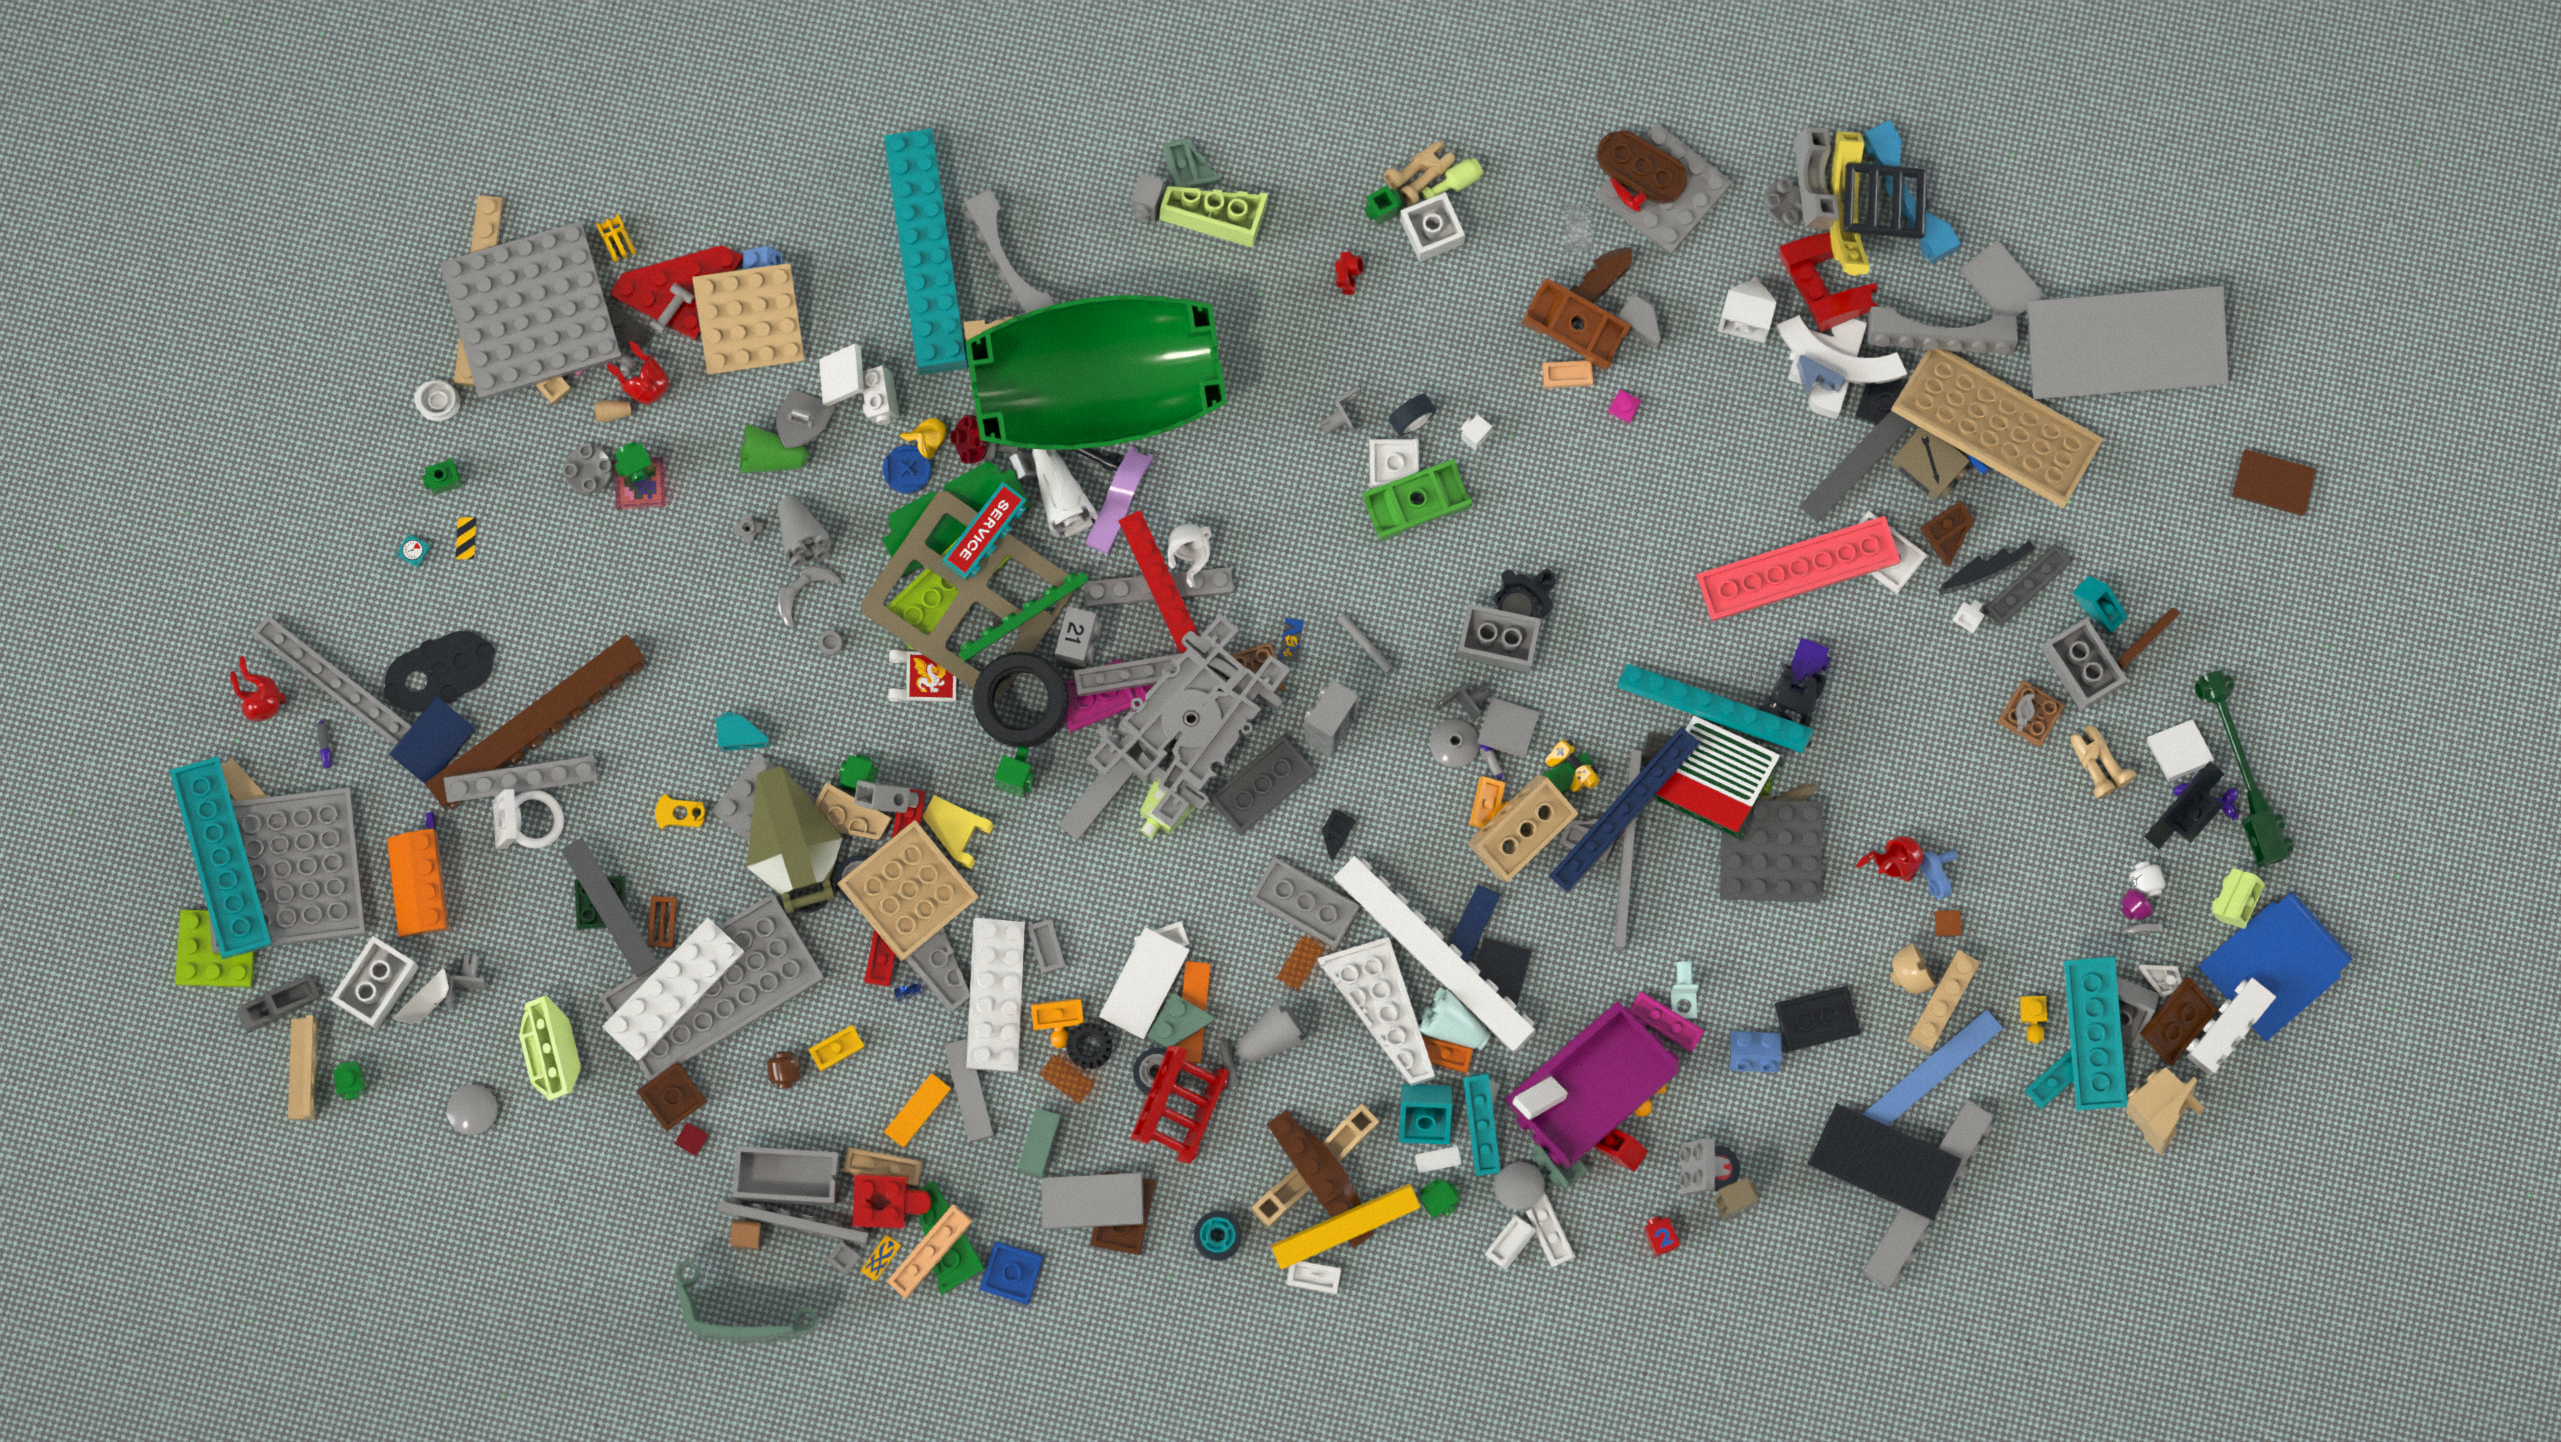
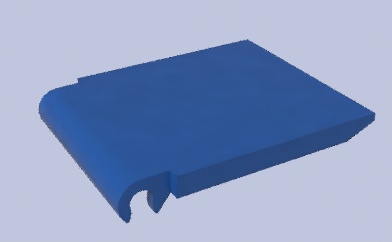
M2291 892L2277 905L2274 901L2271 902L2247 923L2245 929L2241 928L2203 961L2198 968L2224 997L2230 1001H2233L2238 995L2234 991L2243 980L2248 982L2251 978H2254L2276 996L2265 1012L2251 1026L2267 1042L2341 977L2338 972L2349 964L2353 958L2300 899Z

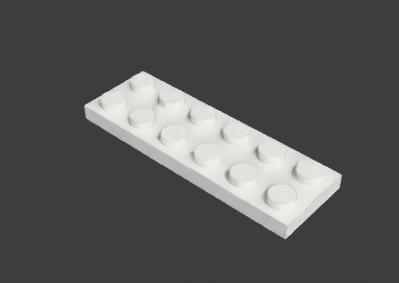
M707 918L615 1012L602 1028L640 1062L745 952Z
M985 918L974 919L966 1069L1014 1073L1018 1071L1025 922Z

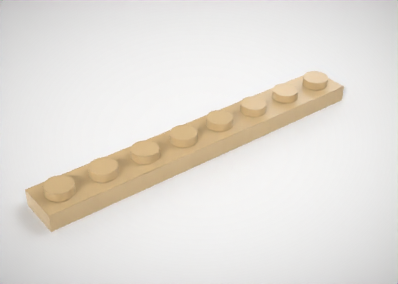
M478 195L471 253L498 246L503 199L501 197ZM460 336L454 384L475 387Z

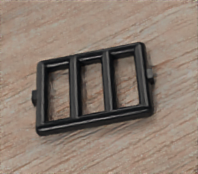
M1848 162L1845 166V190L1841 193V202L1844 203V231L1848 233L1913 239L1924 238L1926 210L1929 209V199H1926V170ZM1855 172L1869 174L1867 224L1853 223ZM1879 175L1893 176L1891 227L1877 225ZM1903 177L1917 178L1915 229L1901 228Z

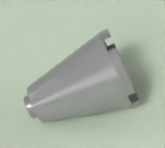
M1282 998L1277 1000L1238 1041L1239 1047L1236 1050L1243 1061L1249 1060L1253 1063L1309 1040L1307 1033L1302 1036L1300 1030L1304 1027L1288 1004L1284 1007L1282 1006L1284 1002Z

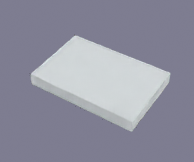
M1868 510L1858 524L1878 517ZM1889 526L1901 563L1869 574L1898 594L1925 560L1927 554Z

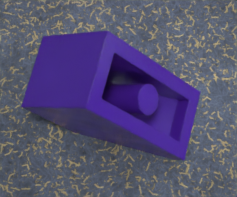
M1801 638L1790 664L1792 665V671H1794L1792 684L1798 685L1803 683L1805 673L1812 676L1814 672L1826 671L1831 657L1827 656L1829 648Z

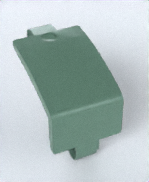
M683 1261L676 1267L675 1275L678 1283L676 1288L685 1323L698 1337L736 1343H771L799 1339L800 1335L811 1333L818 1327L819 1318L815 1311L808 1307L801 1308L795 1313V1328L793 1326L735 1327L701 1323L696 1304L690 1291H688L690 1286L697 1284L700 1280L701 1272L698 1266L691 1261ZM686 1267H692L695 1271L694 1276L689 1280L682 1278V1271ZM811 1314L813 1316V1323L808 1327L801 1326L800 1318L802 1315Z

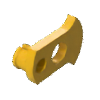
M666 793L659 799L655 809L656 821L662 831L665 827L671 825L701 828L706 816L703 802L673 800ZM677 807H685L687 809V816L682 820H678L673 816V812ZM699 810L701 815L696 819L693 814Z

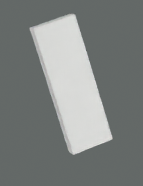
M1544 1191L1541 1199L1530 1210L1525 1212L1531 1225L1537 1230L1536 1236L1553 1268L1575 1258V1255Z

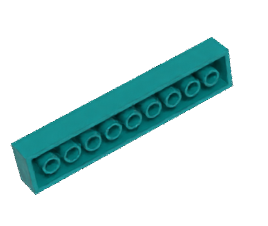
M932 129L884 135L919 376L967 369Z

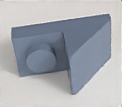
M1802 354L1799 357L1797 369L1806 397L1816 381L1827 391H1839L1845 377Z

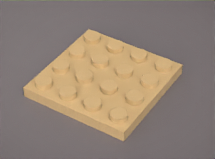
M790 263L692 277L707 374L805 361Z
M915 820L837 883L901 961L979 898Z

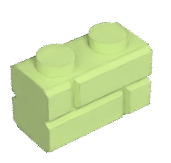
M2233 868L2230 874L2223 880V889L2220 896L2213 902L2212 914L2223 923L2245 929L2265 883L2255 874Z

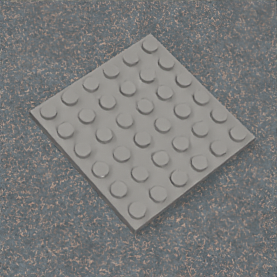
M581 221L440 262L480 401L622 359Z
M350 787L232 802L272 946L366 935ZM209 915L212 952L217 954L220 953Z

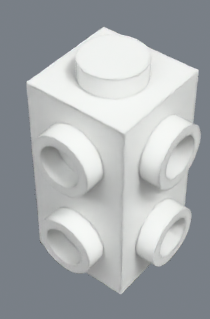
M884 366L863 371L864 391L862 394L865 400V404H863L865 416L878 425H886L891 423V420L900 418L893 372Z

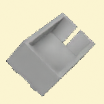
M736 1146L732 1198L739 1201L836 1207L838 1183L833 1179H838L840 1155L838 1152Z

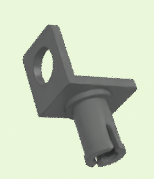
M1485 682L1470 693H1466L1463 687L1460 686L1439 700L1435 709L1438 711L1454 699H1457L1471 719L1475 721L1481 713L1477 705L1491 697L1493 692L1491 688L1486 690V687L1489 685Z

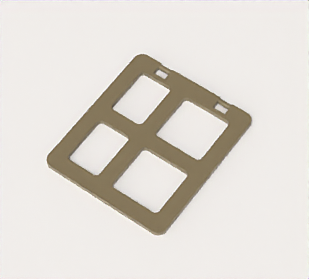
M941 491L932 499L861 602V611L865 616L974 689L976 680L979 677L978 675L981 672L968 663H963L959 657L945 648V643L975 602L1001 619L1012 612L1015 615L1022 612L987 587L988 580L1004 557H1012L1050 583L1051 586L1055 585L1057 588L1065 584L1063 579L1069 574L1007 533L1003 540L998 537L993 545L996 546V549L988 559L982 558L979 563L981 568L973 578L968 576L964 581L941 563L944 557L926 546L925 541L944 514H949L968 527L978 512L949 492ZM913 560L918 561L958 589V595L929 635L922 633L883 605V601ZM1073 592L1058 601V605L1052 614L1044 610L1016 628L1020 632V636L1008 653L1019 651L1032 653ZM1017 674L1010 675L1000 683L995 691L994 701L999 700L1004 695Z

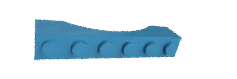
M1891 120L1864 133L1863 150L1867 156L1870 155L1872 157L1873 164L1900 167L1902 140ZM1882 175L1886 182V191L1892 197L1893 176ZM1903 179L1901 216L1906 217L1909 222L1908 228L1915 229L1916 200L1909 192ZM1926 211L1925 236L1918 240L1921 243L1920 249L1926 259L1929 258L1933 264L1957 252L1961 243L1948 222L1938 219Z

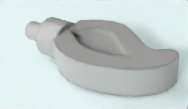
M2034 694L2025 695L2016 707L2018 732H2022L2023 727H2026L2027 722L2032 719L2035 713L2031 702Z
M2129 925L2128 928H2123L2122 930L2123 933H2129V935L2164 932V925Z

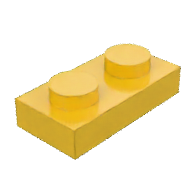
M850 1025L808 1050L820 1072H823L864 1049L865 1046L853 1025Z

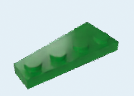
M935 1181L919 1189L928 1192L932 1201L929 1210L922 1215H918L925 1236L950 1208ZM965 1232L933 1268L939 1284L940 1295H944L986 1269Z

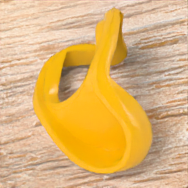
M928 418L919 424L914 431L903 432L900 434V437L905 439V441L917 440L920 453L925 458L932 459L936 450L946 439L947 427L943 421L937 418Z

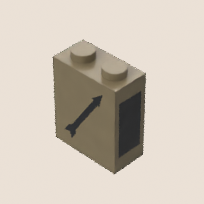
M1920 427L1893 457L1890 465L1936 502L1939 497L1944 499L1951 492L1953 487L1950 485L1955 479L1960 481L1969 470L1966 467L1970 460L1951 444Z

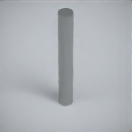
M1344 613L1337 618V621L1386 674L1394 668Z

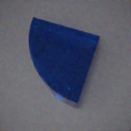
M912 984L909 987L900 986L893 990L898 1002L921 994L918 984Z

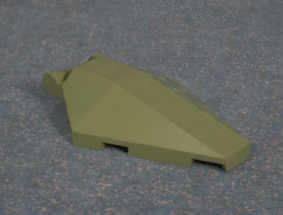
M782 766L757 773L746 868L781 895L787 914L794 912L793 909L826 899L828 901L835 900L830 878L843 841L842 836ZM823 884L824 890L790 900L789 893Z

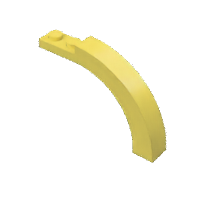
M1837 131L1833 153L1830 194L1837 196L1839 219L1830 226L1831 244L1834 259L1841 262L1843 271L1849 275L1858 276L1860 274H1868L1870 264L1864 251L1860 234L1848 233L1843 229L1844 203L1841 202V193L1845 190V166L1848 162L1861 163L1864 140L1861 133ZM1855 172L1853 223L1859 224L1858 192L1860 173Z

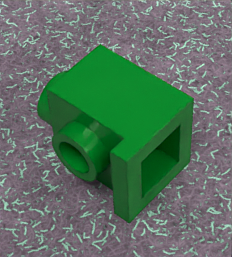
M452 457L448 458L447 461L424 468L426 474L422 475L425 488L426 490L431 488L434 495L462 487L459 473ZM444 473L442 478H435V475Z

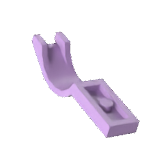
M1133 446L1128 450L1114 476L1106 500L1085 543L1086 546L1107 555L1121 529L1118 520L1127 516L1138 484L1154 458V455L1149 454L1146 456L1135 451L1136 448Z

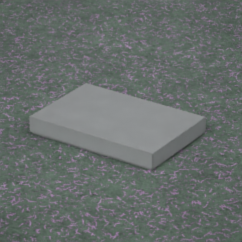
M1999 240L1995 241L1959 270L1996 315L2016 316L2017 318L2027 310V301L2041 300L2044 297V293Z

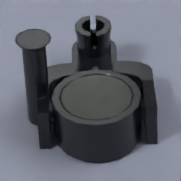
M1545 569L1533 580L1524 574L1515 575L1512 570L1502 572L1500 590L1493 598L1496 604L1499 602L1498 610L1534 617L1536 606L1532 596L1524 590H1510L1513 586L1519 585L1531 592L1540 602L1543 611L1535 618H1539L1542 621L1551 612L1553 607L1552 601L1547 594L1554 588L1556 583L1554 572L1551 573V570ZM1543 578H1547L1549 581L1543 582Z

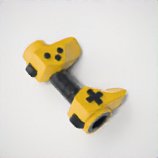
M1564 739L1553 748L1545 762L1550 767H1555L1566 760L1573 767L1575 775L1570 786L1573 792L1580 791L1584 786L1589 790L1597 786L1600 782L1597 768L1591 765H1583L1574 756L1573 751L1575 747L1571 740Z

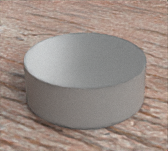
M828 630L819 636L818 646L824 655L835 656L841 652L843 640L838 632Z

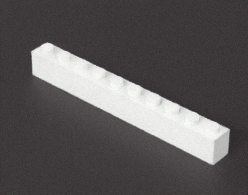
M1354 856L1333 877L1334 880L1515 1054L1536 1033L1533 1028L1535 1023L1525 1013L1520 1016L1514 1010L1517 1006L1507 996L1504 999L1496 993L1499 988L1489 979L1484 981L1478 975L1481 971L1471 961L1466 964L1460 958L1463 954L1453 944L1447 946L1442 941L1444 935L1435 927L1430 929L1424 923L1427 919L1417 909L1412 912L1406 906L1409 902L1399 892L1396 895L1388 889L1391 884L1381 875L1376 877L1371 872L1373 867L1364 858L1358 860Z

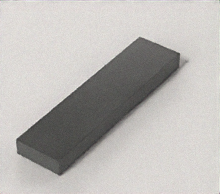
M2054 544L1983 610L1999 627L2003 626L2073 561Z

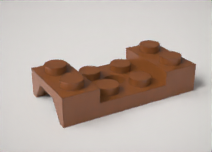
M1548 278L1541 282L1520 322L1538 334H1545L1583 355L1586 361L1604 371L1610 368L1613 356L1621 340L1631 327L1625 321ZM1573 317H1578L1582 320L1583 327L1581 330H1576L1572 327L1571 320Z

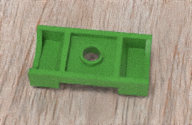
M1455 459L1362 493V499L1380 542L1401 535L1403 531L1446 515L1452 516L1472 508L1471 498L1465 491ZM1415 493L1423 495L1424 502L1420 505H1415L1411 502L1410 497Z

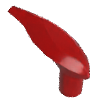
M1611 177L1610 181L1620 200L1630 209L1641 212L1640 205L1647 200L1646 195L1640 192L1636 197L1632 196L1628 190L1624 189L1620 183Z

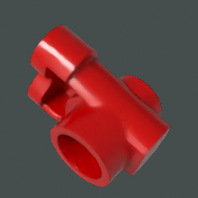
M1342 252L1340 260L1335 262L1336 286L1342 288L1341 292L1345 295H1353L1355 293V276L1362 275L1364 271L1362 257L1353 256L1351 252Z

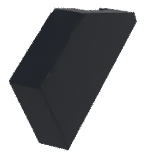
M1333 809L1322 829L1331 861H1334L1356 823V820L1336 809Z

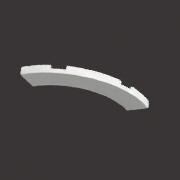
M1796 316L1776 326L1782 339L1799 357L1802 354L1845 377V382L1878 384L1895 381L1907 376V372L1897 352L1877 358H1859L1839 353L1820 342L1807 329L1800 316Z

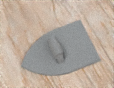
M791 388L778 412L776 424L778 436L786 449L798 447L817 438L826 428L837 405H823L821 399Z

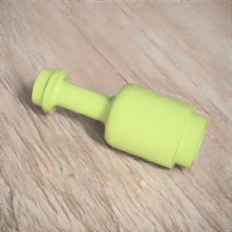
M1467 158L1446 171V180L1431 189L1425 187L1421 191L1422 196L1425 200H1428L1450 188L1459 192L1480 180V176L1484 174L1483 169L1476 158L1470 160Z

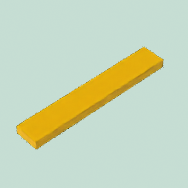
M1409 1183L1270 1246L1282 1270L1421 1207Z

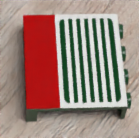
M1693 715L1686 731L1696 738L1701 745L1654 796V799L1742 841L1746 834V830L1743 827L1746 819L1777 765L1783 767L1784 762L1776 749L1769 746L1763 748L1758 745L1759 743L1748 736L1745 739L1737 736V733L1729 727L1724 726L1722 729L1716 726L1713 721L1704 718L1700 719Z

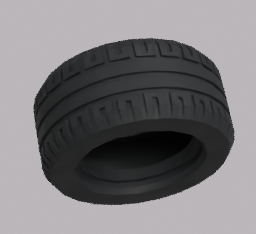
M1021 651L1003 654L988 663L978 675L979 677L973 690V709L980 726L996 741L1016 748L1019 746L1024 748L1034 747L1049 740L1062 727L1069 710L1068 688L1061 673L1045 658ZM1017 673L1033 674L1041 679L1046 686L1048 694L1047 709L1042 717L1032 725L1024 727L1009 726L1004 723L997 715L994 705L995 691L1000 683L1010 675Z

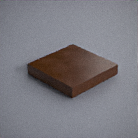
M678 1061L636 1090L666 1132L707 1103L706 1098Z

